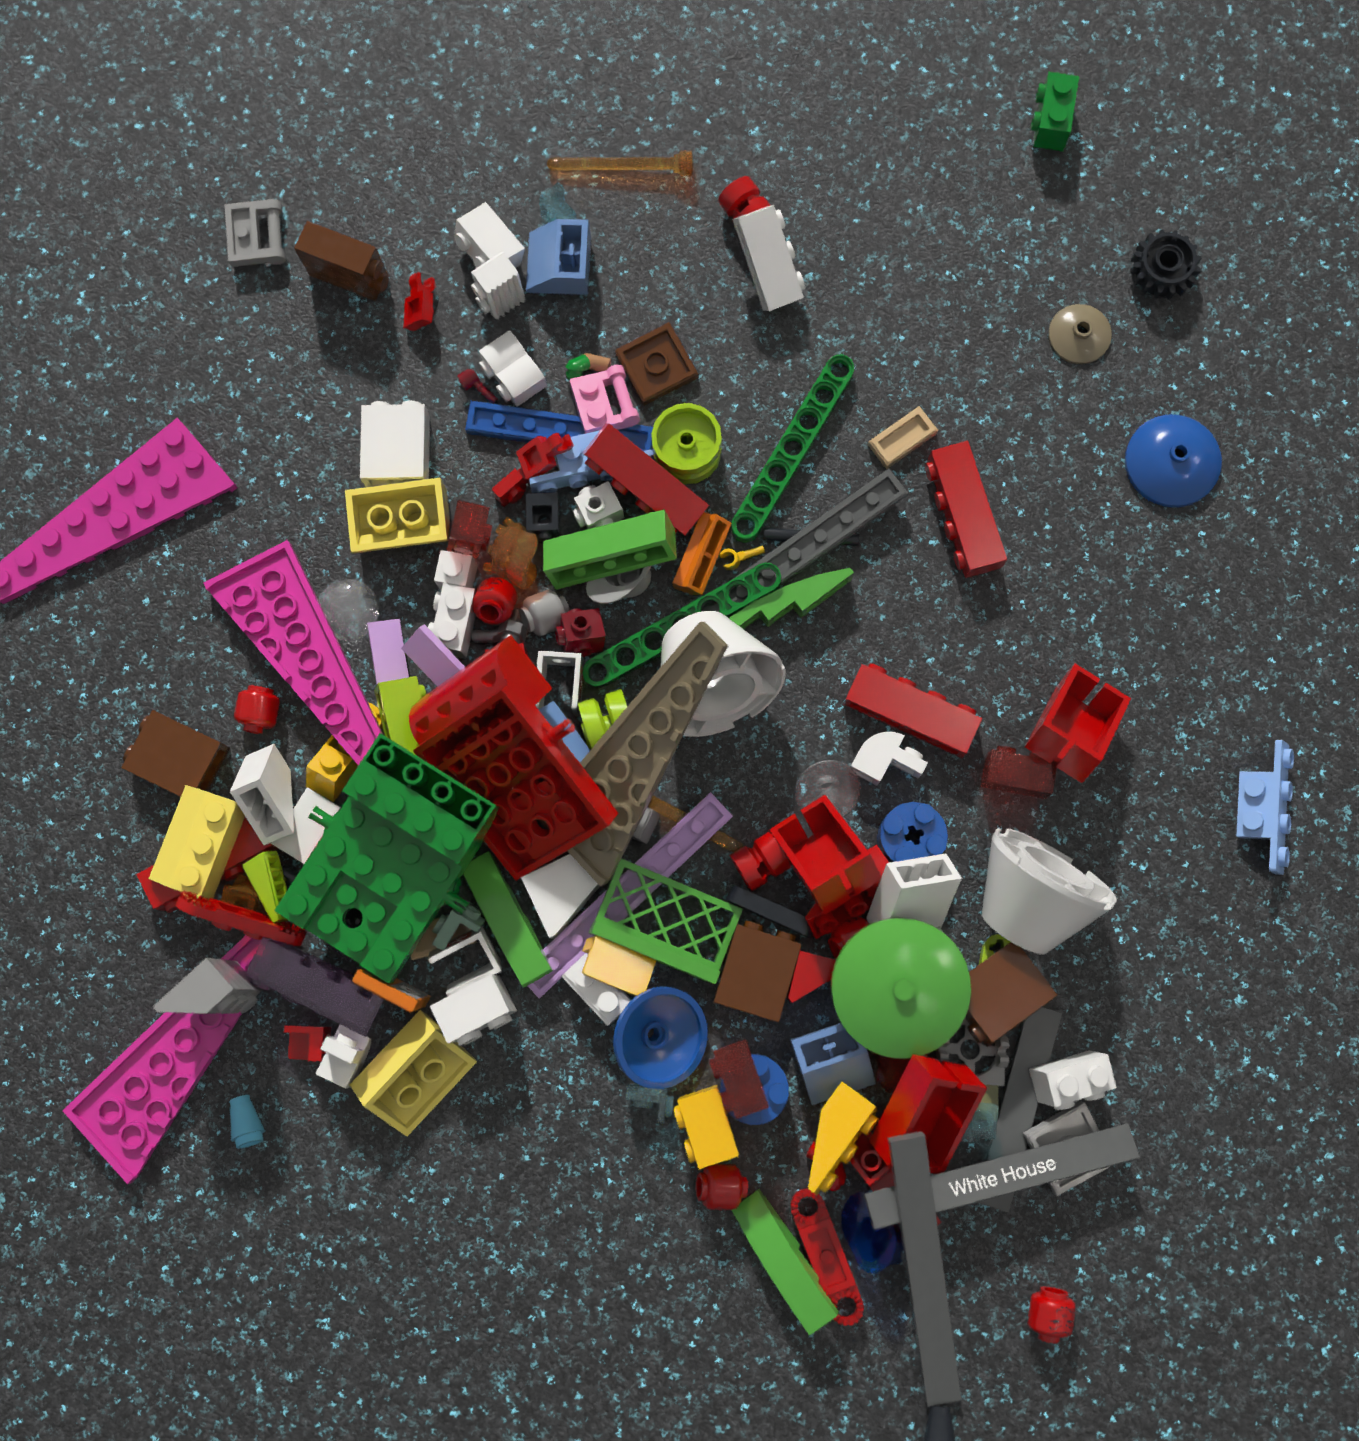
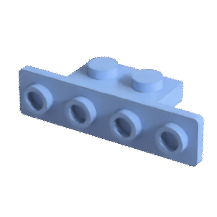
M599 431L571 437L574 445L573 448L565 453L556 455L559 471L529 478L532 493H555L558 488L566 486L579 488L587 485L588 481L601 479L602 481L613 480L604 471L598 475L585 464L588 458L582 454ZM652 449L644 451L654 460L655 456Z
M1275 740L1274 772L1240 771L1236 837L1244 839H1270L1269 871L1276 875H1283L1284 867H1288L1290 862L1289 848L1285 847V835L1290 834L1291 816L1286 813L1287 801H1291L1293 795L1292 782L1288 781V769H1292L1294 766L1293 749H1289V745L1283 740Z

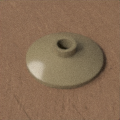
M1075 304L1063 308L1054 316L1049 326L1048 337L1052 349L1060 358L1073 364H1088L1104 355L1110 345L1112 332L1110 324L1102 312L1089 305ZM1082 326L1086 328L1088 332L1081 333L1078 331L1077 327Z

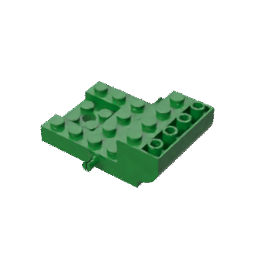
M379 733L343 788L342 792L349 795L340 811L331 816L318 806H315L312 811L323 817V819L310 813L308 818L325 828L323 837L274 911L300 928L308 930L358 962L360 966L390 984L395 981L439 910L445 904L461 915L466 911V909L456 904L455 901L466 908L470 902L459 897L453 891L455 885L482 845L483 838L496 817L498 807ZM356 908L362 913L363 920L358 927L350 928L345 922V916L349 910Z

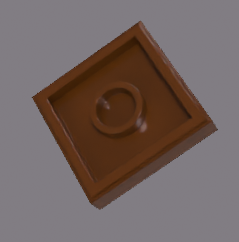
M670 322L614 350L643 406L699 378L696 368Z

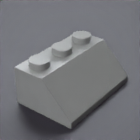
M205 958L158 1001L153 1008L157 1012L233 1014L241 1012L243 1014L257 1003L256 996L262 989L237 961Z

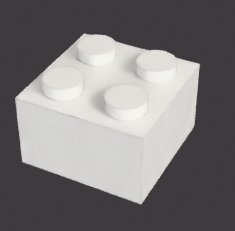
M493 974L430 1006L447 1043L458 1042L459 1046L467 1045L482 1037L480 1030L489 1027L490 1030H495L512 1021L510 1015L517 1012L500 975Z

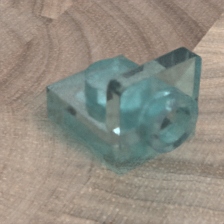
M556 182L552 188L546 189L539 201L541 217L548 223L556 219H576L575 211L563 202L565 200L564 187L559 182Z
M627 1084L625 1099L633 1100L632 1106L652 1108L653 1102L659 1103L657 1124H664L665 1116L672 1117L674 1096H668V1088H646L638 1084Z

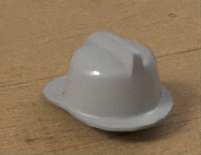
M651 566L588 581L586 585L587 595L592 601L600 604L636 597L642 594L651 582Z

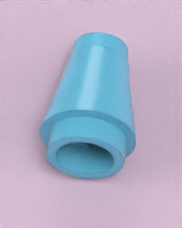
M243 1095L229 1101L231 1141L235 1142L236 1148H246L263 1142L262 1133L265 1130L250 1100V1096Z

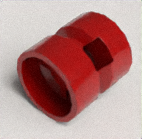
M750 176L740 177L730 183L718 198L721 207L729 217H734L733 219L766 206H771L764 196H760L761 192Z
M770 831L755 839L752 848L744 846L730 855L733 864L751 892L766 884L769 875L777 877L791 868L786 855Z

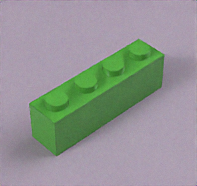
M665 509L543 541V571L556 590L677 559L675 528Z

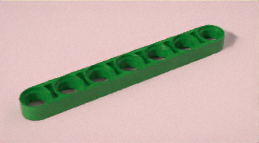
M839 354L832 356L828 360L733 517L731 530L734 538L739 542L749 543L757 538L852 380L854 363L848 356ZM835 364H844L848 368V374L840 378L835 377L831 372V368ZM821 389H826L832 393L833 399L829 403H820L816 399L815 394ZM805 415H811L816 418L818 424L813 429H805L801 426L800 419ZM789 441H796L801 445L802 451L792 456L785 452L784 445ZM774 467H780L785 470L786 478L780 482H775L769 478L768 472ZM758 493H764L769 496L771 502L765 508H758L752 502L753 497ZM743 519L750 520L755 526L754 531L748 535L741 534L736 528L738 522Z
M765 562L759 564L591 658L583 667L582 674L585 681L593 687L602 688L661 656L662 646L657 650H650L646 647L645 640L647 636L651 633H659L664 638L666 632L674 625L676 619L701 612L706 602H716L720 607L719 612L729 618L754 601L778 590L782 583L779 568L772 563ZM763 570H771L776 574V581L772 586L764 587L758 582V576ZM738 585L744 586L748 590L746 600L740 603L730 599L731 589ZM625 648L632 649L635 654L633 663L628 666L620 665L617 660L618 653ZM596 664L604 665L607 670L606 677L599 682L593 681L589 675L591 667Z

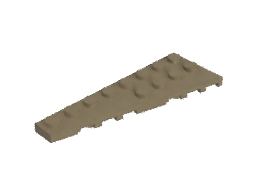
M705 621L699 622L580 762L619 813L608 827L567 850L600 887L606 885L611 880L729 646ZM538 819L547 830H550L545 821Z

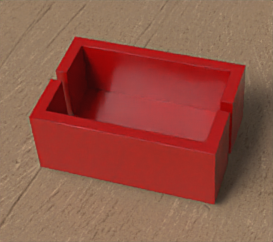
M1074 663L1056 686L1025 748L1049 763L1053 760L1058 762L1056 766L1058 769L1083 783L1101 763L1131 698L1105 683L1088 705H1086L1083 701L1098 684L1100 678Z
M823 795L800 810L813 834L809 838L795 814L769 830L786 855L791 867L826 915L850 900L849 894L854 891L858 895L880 881L882 876L869 851L828 797Z
M913 1054L869 1142L887 1166L892 1167L888 1138L922 1131L926 1139L930 1173H944L988 1088L967 1065L944 1060L940 1063L938 1059Z

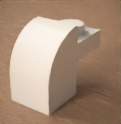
M882 732L873 735L864 742L848 771L877 786L889 764L918 779L928 762L922 760L923 755L910 747H906L904 750L899 748L904 735L896 732Z
M340 1024L335 1035L327 1036L321 1047V1050L326 1053L316 1075L345 1089L351 1088V1082L359 1075L367 1058L371 1039Z

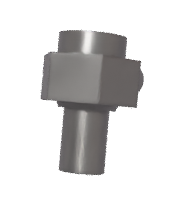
M514 609L511 617L504 623L499 624V627L495 630H473L472 641L474 643L501 642L509 635H512L518 644L524 643L527 630L523 623H521L519 609Z

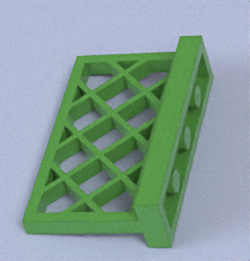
M621 859L588 934L597 935L652 958L663 965L707 983L716 984L721 972L719 969L743 909ZM624 868L635 872L641 883L640 887L624 893L619 881ZM643 876L654 881L646 884ZM657 883L667 885L672 899L655 906L648 887ZM617 887L620 895L612 898ZM674 889L679 890L684 894L676 896ZM644 890L651 908L633 915L626 896ZM691 895L698 899L702 912L685 918L678 900ZM622 899L629 917L618 922L604 917L609 904ZM704 901L715 906L707 909ZM674 902L681 921L664 928L657 909ZM719 908L733 913L728 926L716 931L709 913ZM653 912L660 930L648 935L640 932L635 918ZM704 915L711 934L695 940L687 922ZM631 921L634 929L623 924ZM683 924L690 943L681 947L671 945L666 931ZM725 932L721 942L718 935ZM662 934L664 941L654 938V936ZM714 937L718 947L714 962L702 958L697 946L698 943ZM692 946L695 954L690 953L684 949Z

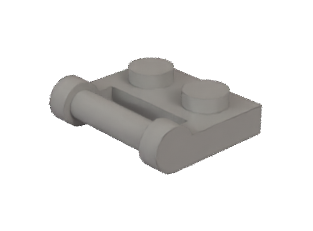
M268 199L224 204L228 262L232 267L261 263L283 264L286 262L285 250L282 249L280 215L282 214V203L279 200ZM259 215H267L270 248L261 249Z

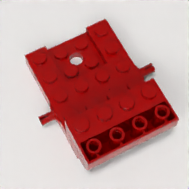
M509 635L414 704L409 713V725L415 740L419 744L413 750L416 756L498 807L496 817L483 839L515 881L605 829L619 813L563 742L562 738L575 731L574 724L568 726L572 721L565 719L553 727L535 706L552 687L513 636ZM537 819L545 821L550 830L542 829L538 825Z

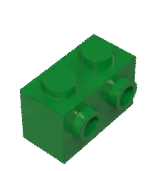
M1048 72L1045 83H1039L1035 103H1040L1039 111L1034 112L1031 124V131H1035L1033 147L1056 151L1064 150L1071 133L1079 76Z

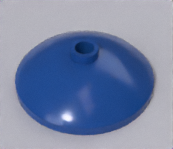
M1162 415L1145 422L1133 434L1125 452V468L1131 484L1144 498L1165 507H1183L1196 503L1213 489L1220 476L1222 457L1216 439L1204 425L1182 415ZM1175 450H1181L1184 457L1176 456Z
M655 987L638 994L623 1009L614 1031V1053L623 1073L633 1082L649 1089L670 1088L684 1081L697 1068L706 1049L708 1031L704 1013L695 999L676 988ZM653 1028L654 1034L651 1038H648V1032Z

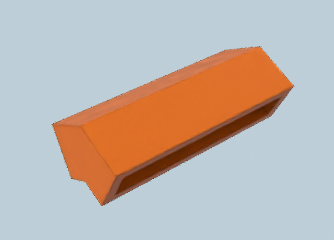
M704 512L701 515L673 580L674 589L690 595H703L731 522L718 514Z

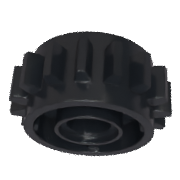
M1160 230L1158 235L1154 236L1150 233L1145 242H1139L1130 260L1134 263L1130 273L1135 274L1136 279L1134 283L1135 285L1139 284L1143 288V293L1146 294L1148 292L1154 295L1156 299L1159 296H1166L1169 300L1175 293L1182 296L1187 288L1191 289L1196 282L1195 278L1201 272L1198 264L1202 257L1197 255V245H1192L1187 235L1184 237L1177 234L1175 230L1173 233H1165L1164 230ZM1160 262H1167L1171 268L1164 267Z

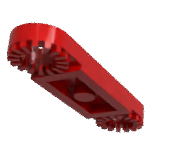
M181 891L175 904L178 909L187 914L212 921V925L219 929L231 931L233 927L243 930L246 936L256 940H262L263 937L286 944L302 946L307 935V931L296 926L294 923L292 926H290L291 923L288 921L273 923L268 915L213 898L208 900V898H203L201 895L198 898L196 893L193 894L189 891Z
M808 1188L801 1189L793 1195L790 1203L791 1212L813 1270L819 1277L818 1283L835 1307H837L838 1300L842 1297H851L856 1303V1309L852 1315L842 1316L838 1313L834 1320L844 1326L853 1325L860 1320L864 1311L863 1301L822 1196L819 1193L818 1195L814 1194ZM803 1197H812L817 1202V1210L811 1216H803L798 1211V1203Z

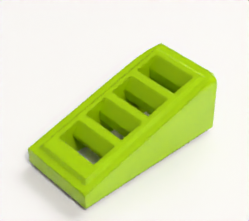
M277 851L262 852L244 863L243 869L270 920L273 923L289 921L274 911L287 892Z

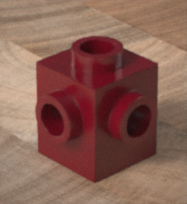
M599 608L589 610L572 609L566 613H561L560 626L555 627V637L557 645H563L564 652L581 653L583 657H587L592 653L603 652L606 635Z

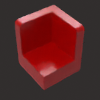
M284 1025V1032L290 1033L289 1059L323 1060L326 1052L321 1050V1047L326 1037L331 1036V1027Z

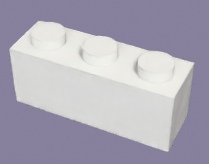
M774 205L733 219L762 309L771 311L804 298L802 290L805 289V283L801 273L795 271L792 262L795 259V252L791 242L785 241L782 231L785 228V222L781 211L775 210Z

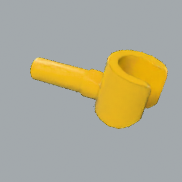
M763 546L736 553L733 549L728 548L721 551L720 557L734 556V561L731 564L724 565L725 569L732 571L738 568L740 561L763 554L765 550Z

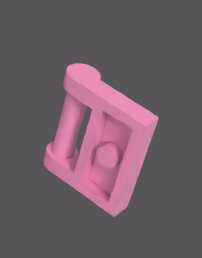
M613 365L603 372L570 379V388L584 434L601 430L605 423H609L615 429L620 430L635 426L640 422L637 409L633 408L625 383L626 373L622 365ZM605 386H614L622 411L618 415H613Z

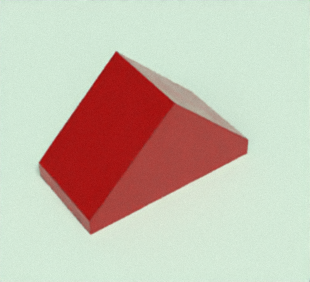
M799 951L787 995L789 1002H795L830 981L836 960Z

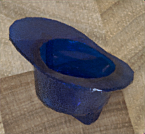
M858 1192L850 1196L844 1205L841 1215L842 1229L860 1268L867 1273H878L889 1265H898L902 1262L903 1243L901 1229L898 1224L873 1230L863 1196L868 1192Z

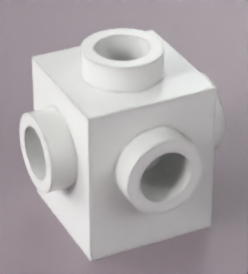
M609 481L597 487L595 485L588 486L578 493L579 496L574 498L577 508L572 510L580 528L585 525L587 529L595 528L624 518L623 508Z

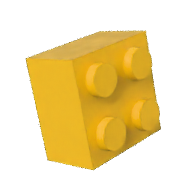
M717 1085L678 1098L679 1105L675 1106L673 1110L679 1129L686 1127L689 1139L685 1140L684 1145L690 1163L696 1161L698 1168L701 1169L739 1156Z

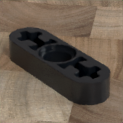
M732 885L726 901L814 940L815 937L805 916L741 887Z

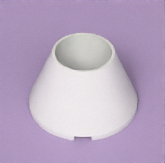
M716 611L698 612L681 619L666 632L662 640L661 666L699 622L705 621L729 645L683 736L699 737L721 733L734 728L733 722L749 713L753 718L776 698L785 681L786 671L780 657L728 617Z
M997 828L992 835L982 917L992 929L1019 947L1037 954H1046L1105 914L1115 905L1117 898L1103 881L1090 871L1084 875L1071 865L1073 859L1057 849L1029 835L1008 828L1004 834H1001V829Z

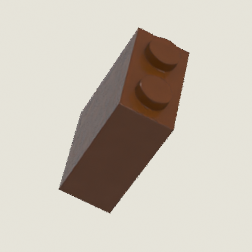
M310 221L306 222L294 249L309 276L376 301L379 293L385 291L389 281L388 273L377 248Z
M152 710L150 715H147L141 721L139 726L140 733L135 743L131 744L125 751L123 756L124 763L121 768L181 797L186 785L208 791L230 747Z
M745 920L744 926L738 924L736 926L714 1003L779 1022L802 944L795 942L796 936L777 930L776 936L763 932V925Z
M1012 942L1008 943L969 972L971 997L965 1019L970 1024L967 1026V1029L979 1044L983 1042L986 1047H989L1057 996L1054 989L1018 945Z

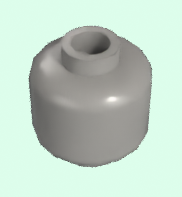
M548 589L527 597L523 601V608L519 609V614L527 632H533L537 636H544L554 632L555 627L560 626L561 613H566L570 610L563 596L559 597L554 591Z

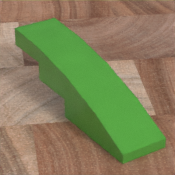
M851 568L818 574L789 584L754 601L729 619L742 629H745L759 618L769 627L792 609L802 618L852 580L854 572Z
M488 851L471 861L463 874L519 982L525 988L553 970L528 917L522 912L494 856Z
M757 1189L742 1200L739 1207L732 1210L774 1284L807 1333L811 1335L837 1317L839 1311L819 1285L818 1275L799 1251L800 1244L761 1190Z

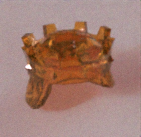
M506 517L502 521L503 526L499 524L495 531L498 536L494 543L489 545L487 549L492 563L485 562L483 569L487 571L486 574L509 579L516 587L525 590L534 583L537 577L536 566L531 560L537 550L538 540L536 534L526 531L525 526Z

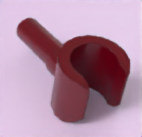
M466 369L457 375L465 391L475 386L477 391L492 404L497 402L498 398L480 382L473 369Z

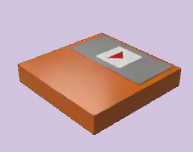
M365 968L357 970L352 980L354 984L410 1013L426 1007L431 997L397 978L393 983L388 984Z

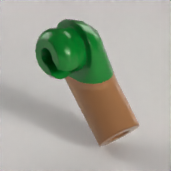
M589 353L582 354L568 361L565 367L567 368L566 377L569 380L581 377L583 372L587 370L606 371L611 366V358Z

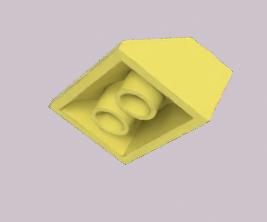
M441 478L345 490L352 554L448 541L450 516L447 489Z
M186 785L149 879L178 891L196 893L198 898L200 895L203 898H208V900L209 898H214L245 818L237 802Z
M419 1010L351 1082L350 1086L365 1108L405 1136H408L477 1061L462 1046H459L458 1042L447 1043L438 1023Z

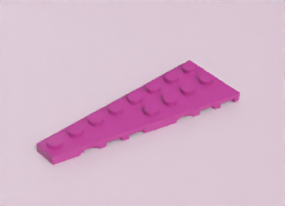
M176 418L0 561V602L5 604L37 588L36 585L54 576L60 577L68 573L67 570L83 562L89 563L95 560V556L111 548L115 550L154 531V527L172 518L178 519L185 515L184 512L201 504L207 505L213 502V498L229 490L233 492L238 487L185 425Z
M286 540L204 582L205 588L335 737L357 765H359L379 733H383L291 543Z
M245 935L221 959L237 961L260 986L286 944L263 937L262 940H256ZM165 1012L63 1110V1113L127 1184L132 1183L144 1168L242 1015L241 1012L233 1014Z

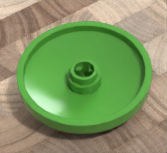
M889 918L869 924L847 941L834 964L831 978V995L834 1009L841 1024L859 1044L874 1053L886 1057L911 1058L913 1054L922 1056L938 1049L957 1032L968 1011L971 997V981L963 955L954 942L942 931L915 919Z

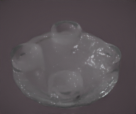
M354 579L339 580L330 584L320 594L318 599L337 640L357 642L368 633L367 623L376 622L379 615L380 603L374 592L365 583Z

